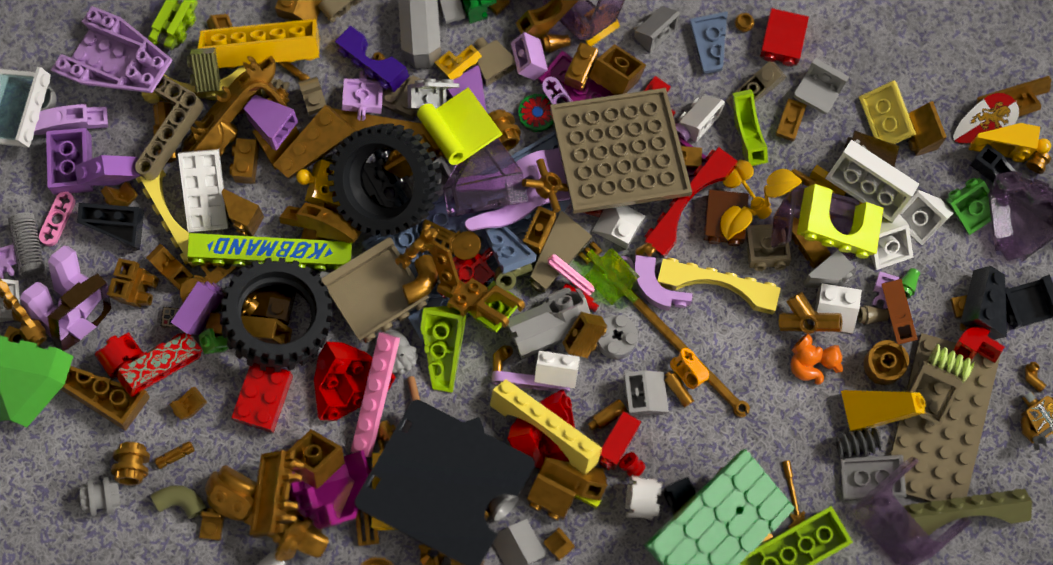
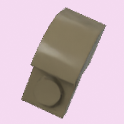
M316 76L298 82L309 116L318 113L326 105Z

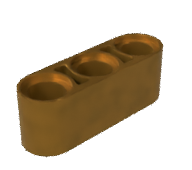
M799 210L782 220V224L786 223L788 234L794 243L800 246L798 248L805 259L810 261L809 265L815 268L828 259L831 254L828 248L823 246L821 242L808 241L804 239V236L797 234L800 217Z

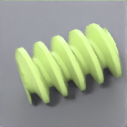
M936 344L929 356L928 362H931L934 366L937 365L940 369H946L949 373L953 372V375L961 376L962 383H964L969 377L975 361L970 365V358H966L963 361V355L961 354L955 358V351H951L947 355L948 348L944 347L940 351V344Z

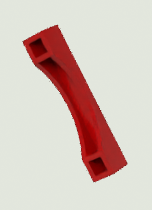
M720 147L716 151L711 150L706 157V160H708L704 166L700 165L694 172L695 178L690 182L692 195L674 198L669 204L671 207L667 213L663 212L658 218L657 222L659 224L655 229L650 228L646 233L645 238L647 239L645 243H651L656 248V252L665 258L677 243L678 222L687 203L705 187L725 181L738 165V161Z

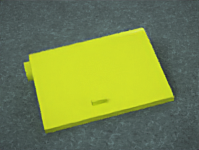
M469 87L438 108H435L432 104H424L417 111V117L451 165L463 162L503 135Z

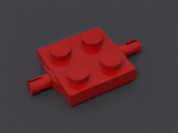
M490 247L483 254H477L470 260H462L456 256L453 257L460 281L466 284L473 278L485 285L495 276V273L486 262L493 255Z

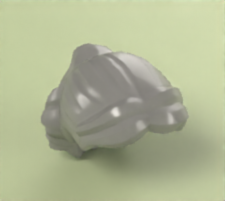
M393 329L387 330L386 334L400 338L392 373L402 375L405 372H409L412 366H415L418 359L417 349L414 346H410L409 341L402 332Z

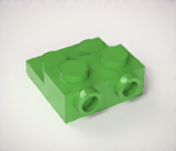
M980 178L969 179L965 183L966 186L964 188L951 191L948 194L949 198L946 199L949 207L955 212L954 215L958 217L969 235L1003 214L985 181Z

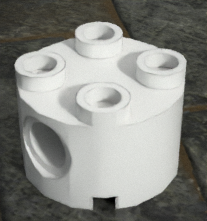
M631 476L629 481L632 482V485L628 484L625 509H629V512H626V517H642L652 520L654 516L658 517L659 504L656 503L657 495H661V483H657L655 478L643 479Z

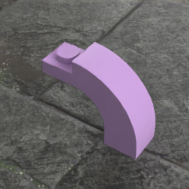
M636 255L634 263L635 283L641 295L650 304L667 311L670 310L671 303L675 304L674 306L678 308L690 306L693 293L670 291L658 283L655 277V257Z

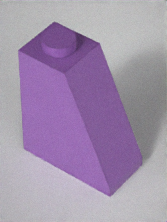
M477 65L453 80V83L460 84V88L446 89V93L451 99L469 87L486 110L480 67Z
M254 95L244 107L248 121L274 150L279 148L298 123L294 109L258 95Z

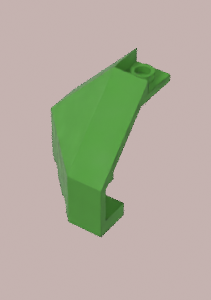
M0 336V421L9 420L28 427L64 386L73 356L55 347L49 346L47 350L38 347L37 343L20 340L19 343L10 342L8 337Z

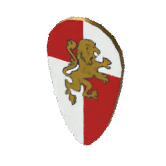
M994 93L987 96L961 120L953 135L954 141L957 143H972L978 133L1014 125L1019 117L1017 102L1005 93Z

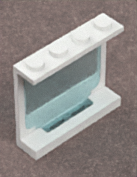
M37 67L36 72L0 69V145L30 147L51 77L41 67Z

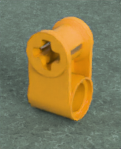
M683 348L679 356L670 361L672 370L677 373L684 384L690 389H695L709 378L707 368L699 361L694 352L688 348Z

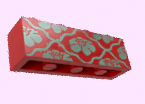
M179 333L166 344L164 342L160 343L153 351L149 353L144 352L137 357V360L121 365L118 369L117 379L129 396L132 397L198 360L202 349L191 334Z

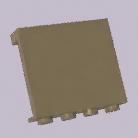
M388 237L321 278L323 285L327 286L328 293L360 343L363 341L365 343L370 342L376 337L375 334L377 332L389 330L393 327V322L398 319L401 322L410 316V312L414 309L419 311L428 305V295L408 304L402 285L412 282L416 278L409 267L403 269L402 263L396 264L395 259L400 253L391 237Z

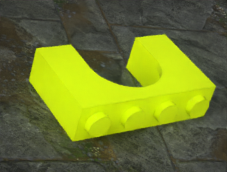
M817 184L804 188L797 229L798 235L804 236V239L808 241L821 242L826 247L839 248L841 252L854 253L858 258H868V256L877 254L883 215L882 207L868 202L855 206L851 231L848 235L837 231L830 220L829 209L832 190Z

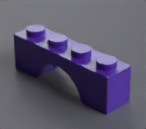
M351 25L335 40L338 47L337 52L343 58L348 57L351 59V63L359 69L361 67L364 69L365 74L369 78L377 79L380 86L385 90L390 89L392 92H395L408 79L409 73L406 67L392 56L384 60L368 58L366 56L368 43L365 36Z

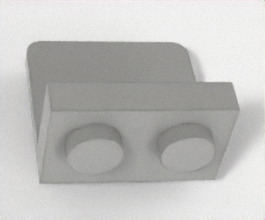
M814 58L793 96L826 115L841 93L849 76Z
M436 79L415 80V84L408 85V109H419L424 104H432L435 108H438L446 102V89L460 88V84L453 83L452 79H443L442 81H436Z

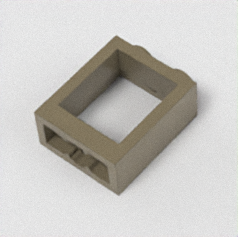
M922 361L908 392L916 391L924 373L951 385L937 415L925 410L924 414L919 415L924 418V422L932 426L935 423L941 426L963 381L956 375Z

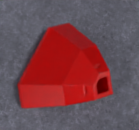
M326 341L318 356L314 376L319 420L337 421L361 407L373 359L368 353L346 343ZM393 373L391 374L388 391L396 379Z
M563 389L539 402L575 428L572 402L566 396ZM520 418L512 424L507 438L513 448L531 456L534 459L536 468H541L545 457L569 462L563 451L541 430Z

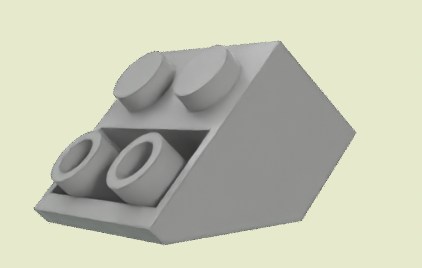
M647 370L624 372L623 381L627 413L629 415L643 416L669 412L664 372Z

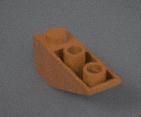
M902 279L882 283L897 344L918 340Z

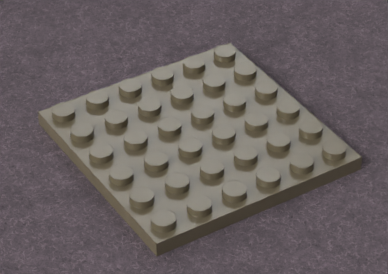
M666 88L550 105L573 214L692 195Z

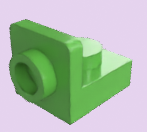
M208 328L199 335L200 345L204 354L221 353L229 349L227 338H223V336L215 337L213 328Z

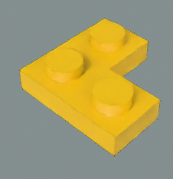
M470 45L457 56L447 51L434 63L449 79L454 80L460 77L467 68L475 65L482 56L476 48Z

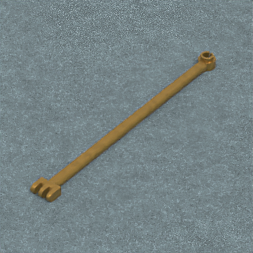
M595 242L590 243V246L594 249L593 252L589 247L584 249L589 255L588 257L582 252L578 254L587 265L592 262L679 353L683 348H688L599 256L602 250ZM699 359L709 371L707 382L733 407V412L737 417H746V414L750 411L749 404L745 401H740ZM743 405L745 411H739L738 406Z

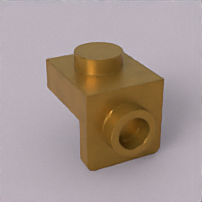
M125 182L119 189L105 186L101 190L108 205L129 206L138 195L128 182Z
M191 387L179 400L172 401L170 406L173 409V413L183 420L193 417L207 401L196 387Z

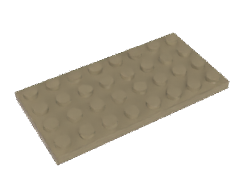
M921 333L906 392H908L922 361L931 364V362H928V359L936 344H940V351L944 347L948 348V355L953 351L957 343ZM978 353L970 362L971 365L975 361L974 367L966 381L961 384L941 426L936 423L932 426L924 422V418L919 415L898 421L890 456L903 455L907 496L927 502L967 497L1000 357L996 363H993ZM924 373L915 393H921V396L924 398V409L937 415L951 385Z

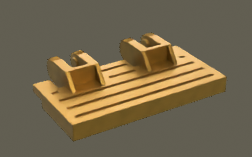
M280 450L261 454L249 536L261 537L275 535V533L282 534L284 533L285 524L296 523L297 517L287 515V511L298 509V504L294 502L282 503V501H288L290 483L302 481V475L292 474V471L302 469L304 463L300 461L287 462L294 460L295 451Z

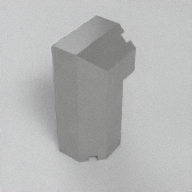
M398 0L403 59L415 69L431 68L434 62L442 56L438 0Z
M563 288L551 293L548 296V303L545 301L540 306L509 318V324L506 327L521 360L562 343L564 337H566V334L574 325L576 318L580 315V312L591 314L581 289L575 288L576 292H574L570 288Z

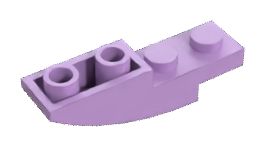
M86 104L40 111L34 135H45L46 131L108 128L107 107L86 108Z

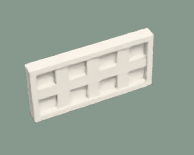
M219 149L178 153L188 232L228 229L227 210L222 195L224 185Z

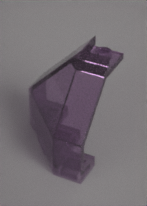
M498 138L463 162L457 164L443 187L449 218L528 202L526 187L522 186V180L524 179L523 171Z
M1017 171L997 174L988 198L995 251L1000 250L1007 261L1020 258L1023 262L1053 240V189L1049 187L1050 184L1035 178L1032 181L1021 177L1022 173Z

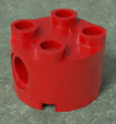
M126 333L119 338L116 335L110 337L106 341L107 345L96 351L94 355L110 378L116 379L120 366L126 362L131 363L137 360V357L143 351L131 334Z

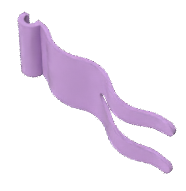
M559 148L536 151L526 155L509 168L494 175L459 179L455 184V188L458 192L498 191L510 188L522 182L523 179L532 178L533 180H539L541 175L536 163L538 159H544L548 173H555L559 176L562 183H566ZM529 187L517 199L505 207L467 219L465 227L468 231L508 226L526 217L537 207L550 203L549 198L540 197L535 188ZM558 191L556 193L558 201L570 199L569 192Z

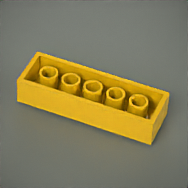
M317 19L200 30L198 49L215 47L218 68H235L243 66V62L250 64L251 62L247 59L248 56H252L258 64L269 56H273L275 63L283 61L294 62L303 59L314 60L319 58L320 49Z

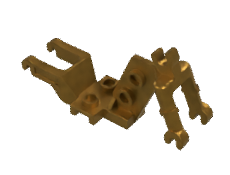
M430 224L422 229L421 235L410 247H407L405 253L400 254L395 259L397 265L402 263L403 269H406L419 251L421 253L429 251L433 257L441 282L437 286V292L449 298L447 307L449 309L452 307L457 309L462 317L470 311L474 318L483 316L497 325L501 322L502 327L505 328L509 324L507 316L485 303L501 301L511 308L517 306L519 312L525 308V303L520 298L515 297L497 285L488 291V287L473 278L466 284L460 281L450 250L435 241L439 233Z

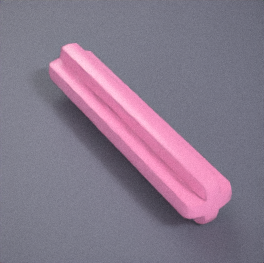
M552 254L548 258V264L578 289H581L582 292L587 295H591L594 292V285L557 255Z

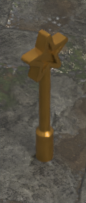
M790 460L783 461L782 465L785 478L788 481L792 504L795 507V515L790 513L793 522L788 528L791 529L805 521V511H802L801 514L799 512L792 480V467Z

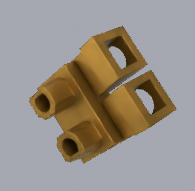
M118 258L113 274L116 278H112L107 295L123 304L139 308L142 305L150 306L153 295L146 293L148 286L156 288L159 278L140 268V264L135 261Z

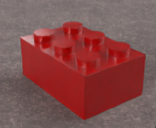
M255 363L252 367L249 366L231 418L235 422L274 433L293 379L291 371L281 369L280 372H274L273 367H267L266 371L260 370V365Z

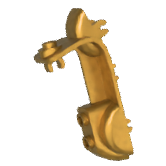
M252 56L247 57L251 63L243 62L246 71L239 75L228 88L223 86L222 89L225 92L221 96L215 95L217 102L201 121L196 120L194 122L196 127L191 126L192 132L185 139L181 152L219 149L220 156H222L228 143L233 142L237 137L238 129L231 123L232 120L259 89L267 93L269 96L268 100L287 107L286 104L290 100L288 98L289 93L281 87L279 89L275 88L271 83L276 70L273 56L267 57L259 64Z
M224 465L219 472L214 471L210 475L205 485L207 502L214 511L224 517L243 521L251 526L257 482ZM297 510L287 511V515L297 517L296 523L285 524L284 533L268 535L274 542L279 544L274 555L277 561L292 559L297 550L309 556L320 558L329 543L327 536L321 533L322 529H318L313 525L314 522H312L311 518H305Z

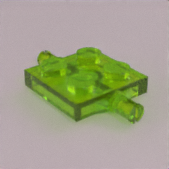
M613 248L609 249L602 257H599L593 249L586 254L594 264L584 277L611 305L615 304L623 296H626L632 304L639 299L631 289L640 276Z

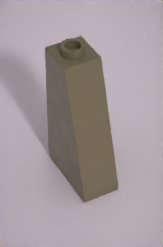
M563 211L559 213L530 276L529 281L532 282L530 285L538 292L543 291L545 293L561 275L548 264V258L555 254L566 264L570 265L592 238V235Z

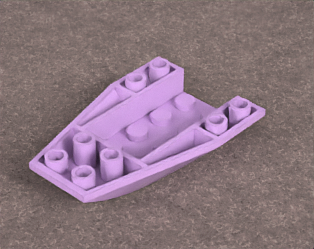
M91 6L82 20V23L89 29L72 57L61 54L51 71L83 85L153 93L173 60L121 17Z

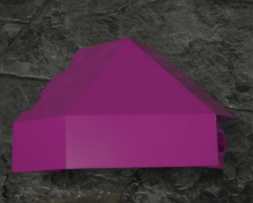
M364 450L344 456L345 464L318 489L304 481L290 483L288 501L297 503L298 509L296 510L305 518H311L314 521L313 525L318 529L356 518L359 509L355 505V499L372 469L369 470Z

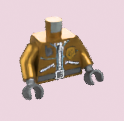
M1031 391L1022 397L1028 409L1021 413V431L1031 443H1034V449L1038 451L1040 450L1039 444L1047 447L1046 437L1053 433V397L1047 395L1039 401Z

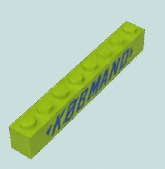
M189 233L187 257L188 262H192L194 265L212 263L214 266H224L225 264H233L235 267L251 265V262L256 260L259 264L265 262V258H271L272 262H279L280 257L285 258V262L290 264L293 263V260L298 261L299 267L303 269L308 266L309 268H314L315 271H326V269L336 270L351 261L352 243L344 241Z

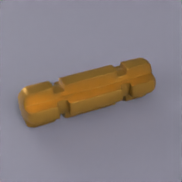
M188 441L182 444V447L178 446L165 453V456L161 455L155 458V463L159 469H162L168 463L172 464L185 457V454L189 455L194 452V447Z

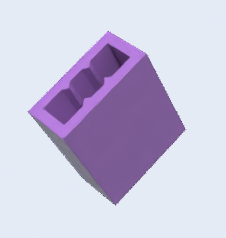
M101 155L75 165L78 185L116 186L141 176L135 169L138 157Z
M198 281L171 323L187 334L200 335L206 327L210 313H215L222 302L224 293L221 291L223 288L214 282L206 281L203 283Z

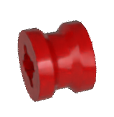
M634 452L627 453L620 460V468L626 471L629 477H638L645 470V463L642 460H638V456Z

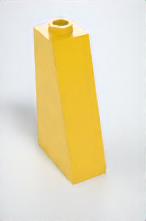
M841 391L850 431H863L864 429H870L925 413V400L921 393Z

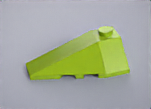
M447 306L423 308L421 333L424 338V348L427 354L432 388L453 393L466 321V315L462 317L460 311L453 307L451 309Z

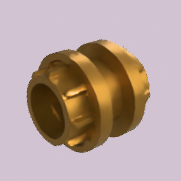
M502 109L490 112L488 115L503 135L489 143V146L497 149L499 152L513 149L519 143L521 135L519 127L515 125L514 116Z
M124 442L119 445L118 449L114 450L113 459L118 463L112 465L111 473L115 476V481L123 485H138L142 483L143 478L148 476V468L143 465V463H148L150 460L147 448L141 443Z

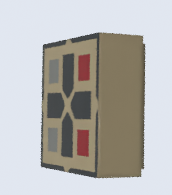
M163 307L162 328L179 329L171 321L180 308Z

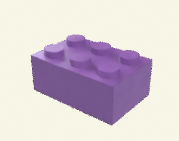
M86 128L46 131L48 189L53 195H58L60 192H93L92 185H78L75 165L92 159V136Z

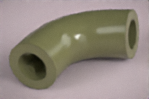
M531 263L505 274L498 267L494 276L496 285L505 291L512 289L516 284L518 276L533 272Z
M170 485L150 495L160 512L171 506H179L184 510L188 519H193L199 516L201 511L205 512L207 510L197 493L182 485Z

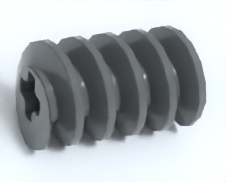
M872 428L871 431L864 429L863 432L856 430L854 434L851 431L847 432L846 435L843 432L839 433L838 437L836 436V448L840 459H843L845 452L848 458H851L852 451H854L857 457L860 450L863 451L864 455H867L868 449L871 450L872 454H875L876 448L881 451V438L877 428Z

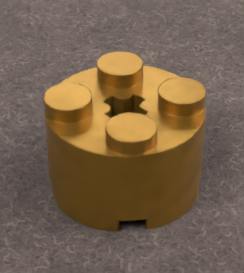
M891 340L876 343L864 358L866 375L873 383L889 385L896 382L904 375L909 365V356L905 348ZM883 360L885 362H889V365L887 366V364H884Z

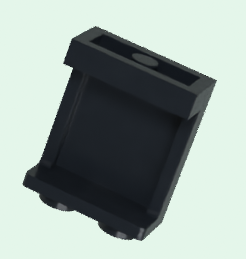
M1050 275L1043 276L1037 281L1005 288L1006 320L1009 325H1012L1013 330L1053 318V282Z

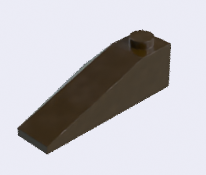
M267 286L253 291L246 297L245 301L248 297L252 300L256 295L255 300L260 303L250 315L251 317L272 318L279 320L285 325L289 324L296 296L295 291L282 286ZM221 304L216 311L221 312Z

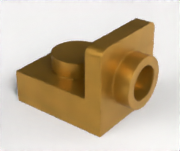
M207 509V512L201 511L202 522L199 538L221 541L224 516L213 509Z

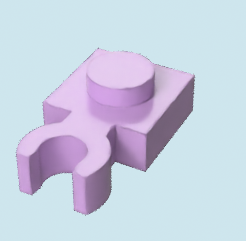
M13 244L0 248L1 279H4L5 272H8L10 276L14 275V269L11 265L17 264Z
M883 272L878 273L873 289L874 292L878 293V296L873 299L872 306H876L877 301L882 300L884 302L882 309L887 308L882 283L897 280L899 277Z

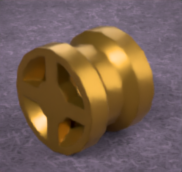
M1035 151L1031 155L1032 158L1027 161L1026 166L1038 174H1043L1046 170V164H1049L1051 161V157L1047 153L1041 154Z

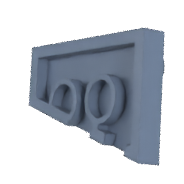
M728 11L690 19V26L703 75L719 72L723 69Z
M506 226L486 228L484 230V235L503 274L536 261L537 255Z

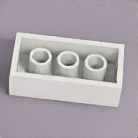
M853 140L850 141L825 178L860 202H868L882 207V216L892 223L919 186V183Z

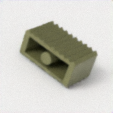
M216 48L191 49L190 56H187L188 68L192 67L193 73L190 74L191 86H195L197 93L220 90L221 81Z

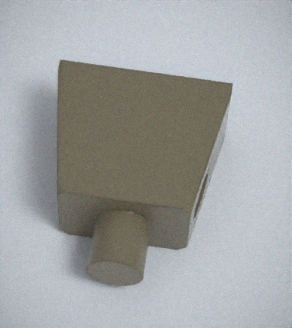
M481 37L474 42L482 56L478 59L476 66L480 67L481 77L486 87L517 68L514 57L498 40L488 44L484 37Z

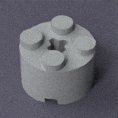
M624 315L610 316L604 320L608 327L605 335L601 336L597 342V347L606 357L618 360L626 358L633 352L638 339L637 328ZM614 334L621 336L619 341L617 338L613 339Z

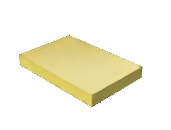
M893 80L859 96L873 137L896 144L916 135L896 81Z

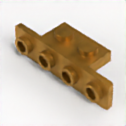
M1051 77L1038 78L977 98V104L991 94L1005 93L1017 102L1019 116L1041 110V103L1036 96L1050 92Z

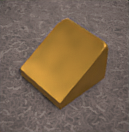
M228 14L211 15L207 20L209 29L233 27Z

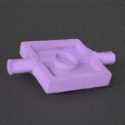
M363 70L360 71V78L358 79L344 78L342 111L358 112L357 119L359 121L361 120V115L362 121L366 119V113L381 114L383 87L380 86L378 81L367 79L365 72L363 75Z

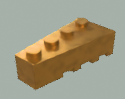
M324 105L273 165L287 178H293L299 170L306 169L315 161L328 154V152L342 144L346 137L352 136L351 134L357 130L330 106Z
M70 366L64 386L60 389L125 431L150 398L145 390L130 397L121 383L106 377L93 375V373Z

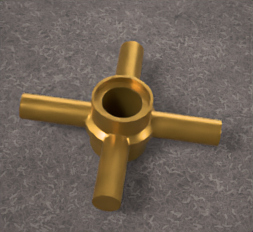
M538 159L536 163L541 178L539 180L523 179L522 186L535 188L540 197L549 198L553 212L557 213L561 211L556 193L558 191L568 192L567 184L562 183L559 176L555 173H548L544 159Z

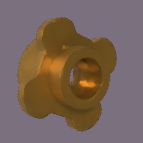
M256 295L252 300L248 297L243 303L242 308L244 310L241 315L246 313L250 316L260 304L255 300Z

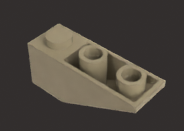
M769 61L736 92L752 89L754 102H757L778 86L787 76L774 62ZM731 95L726 102L734 110L733 96Z

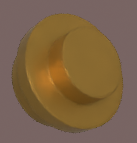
M741 13L735 19V26L739 31L748 32L754 26V19L748 13Z

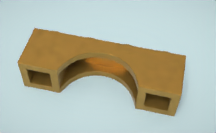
M550 0L546 5L538 9L527 10L516 22V25L521 34L525 32L541 40V37L545 36L579 0Z

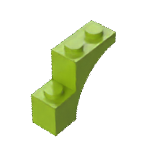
M752 89L732 93L735 127L742 140V152L745 160L752 166L768 163L767 145L759 126Z

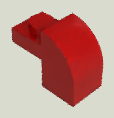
M972 327L963 333L953 351H955L957 356L959 354L963 355L964 360L970 358L972 361L978 353L996 363L1005 346L988 337L990 330L982 327Z

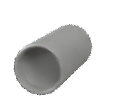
M23 212L10 216L8 221L19 275L30 277L43 273L45 265L43 263L44 260H42V251L40 250L37 227H35L34 214Z

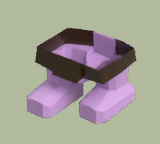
M69 246L61 247L51 255L48 261L53 289L61 295L58 307L54 306L48 288L40 282L34 283L20 297L21 305L32 320H39L45 328L46 334L52 338L54 347L62 351L69 349L94 330L112 309L110 297L107 295V282L98 273L90 278L81 274L77 253ZM103 299L104 307L101 315L92 323L86 320L95 306Z

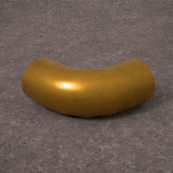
M422 255L415 260L414 266L418 273L417 278L412 282L402 285L408 304L429 295L436 285L438 273L431 255Z

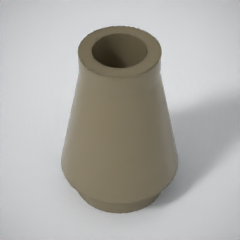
M864 305L859 308L858 322L867 325L888 321L889 311L888 309Z

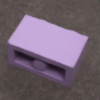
M523 32L511 42L518 74L535 81L548 71L540 39Z

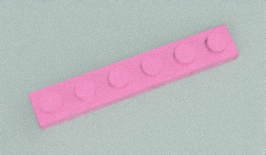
M386 333L378 334L351 447V452L353 453L364 450L365 457H372L400 341L399 337Z

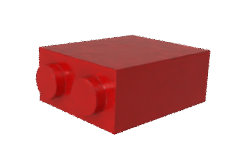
M771 8L760 57L768 62H783L786 66L798 65L809 16Z
M623 411L601 449L599 465L608 471L616 469L641 425L640 420Z

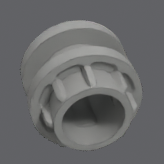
M105 477L103 478L104 484L94 485L93 479L87 480V484H81L79 489L83 513H91V516H96V509L107 508V514L113 513V509H119L121 505L118 482Z

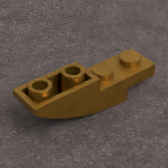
M304 203L301 208L287 206L279 217L280 224L313 229L317 231V237L347 243H355L362 233L360 227L354 228L351 226L352 221H346L342 215L309 203Z

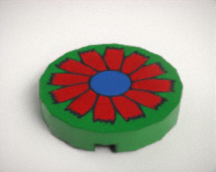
M529 95L519 106L520 122L530 131L543 132L553 125L550 105L553 104L546 95Z

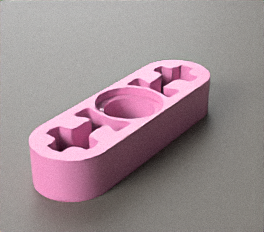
M60 192L56 196L41 228L39 239L46 246H54L58 242L75 206V198L69 192ZM68 197L70 202L65 203L63 206L61 200ZM61 214L63 217L62 221L54 224L52 222L53 217ZM49 225H51L53 228H57V231L55 229L52 230L49 227ZM51 232L53 239H48L47 241L44 236L46 234L49 235Z

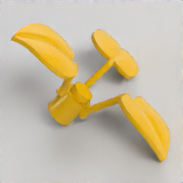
M737 160L738 165L728 178L722 182L728 188H736L742 183L752 197V209L746 206L742 209L738 206H733L725 211L721 218V230L725 238L729 241L734 235L746 229L752 222V215H757L759 219L768 218L772 212L769 197L776 198L786 194L802 183L801 179L788 169H778L767 178L768 185L764 186L765 199L756 197L745 182L754 174L752 165L746 160Z

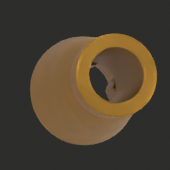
M546 34L541 37L543 52L551 53L571 44L569 35Z

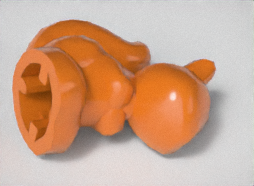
M805 334L791 349L794 353L791 359V371L795 377L802 381L814 379L816 385H820L824 381L823 373L813 367L817 363H821L827 369H833L836 373L843 371L841 364L842 354L838 345H832L823 350L819 346L812 345V337L809 334Z

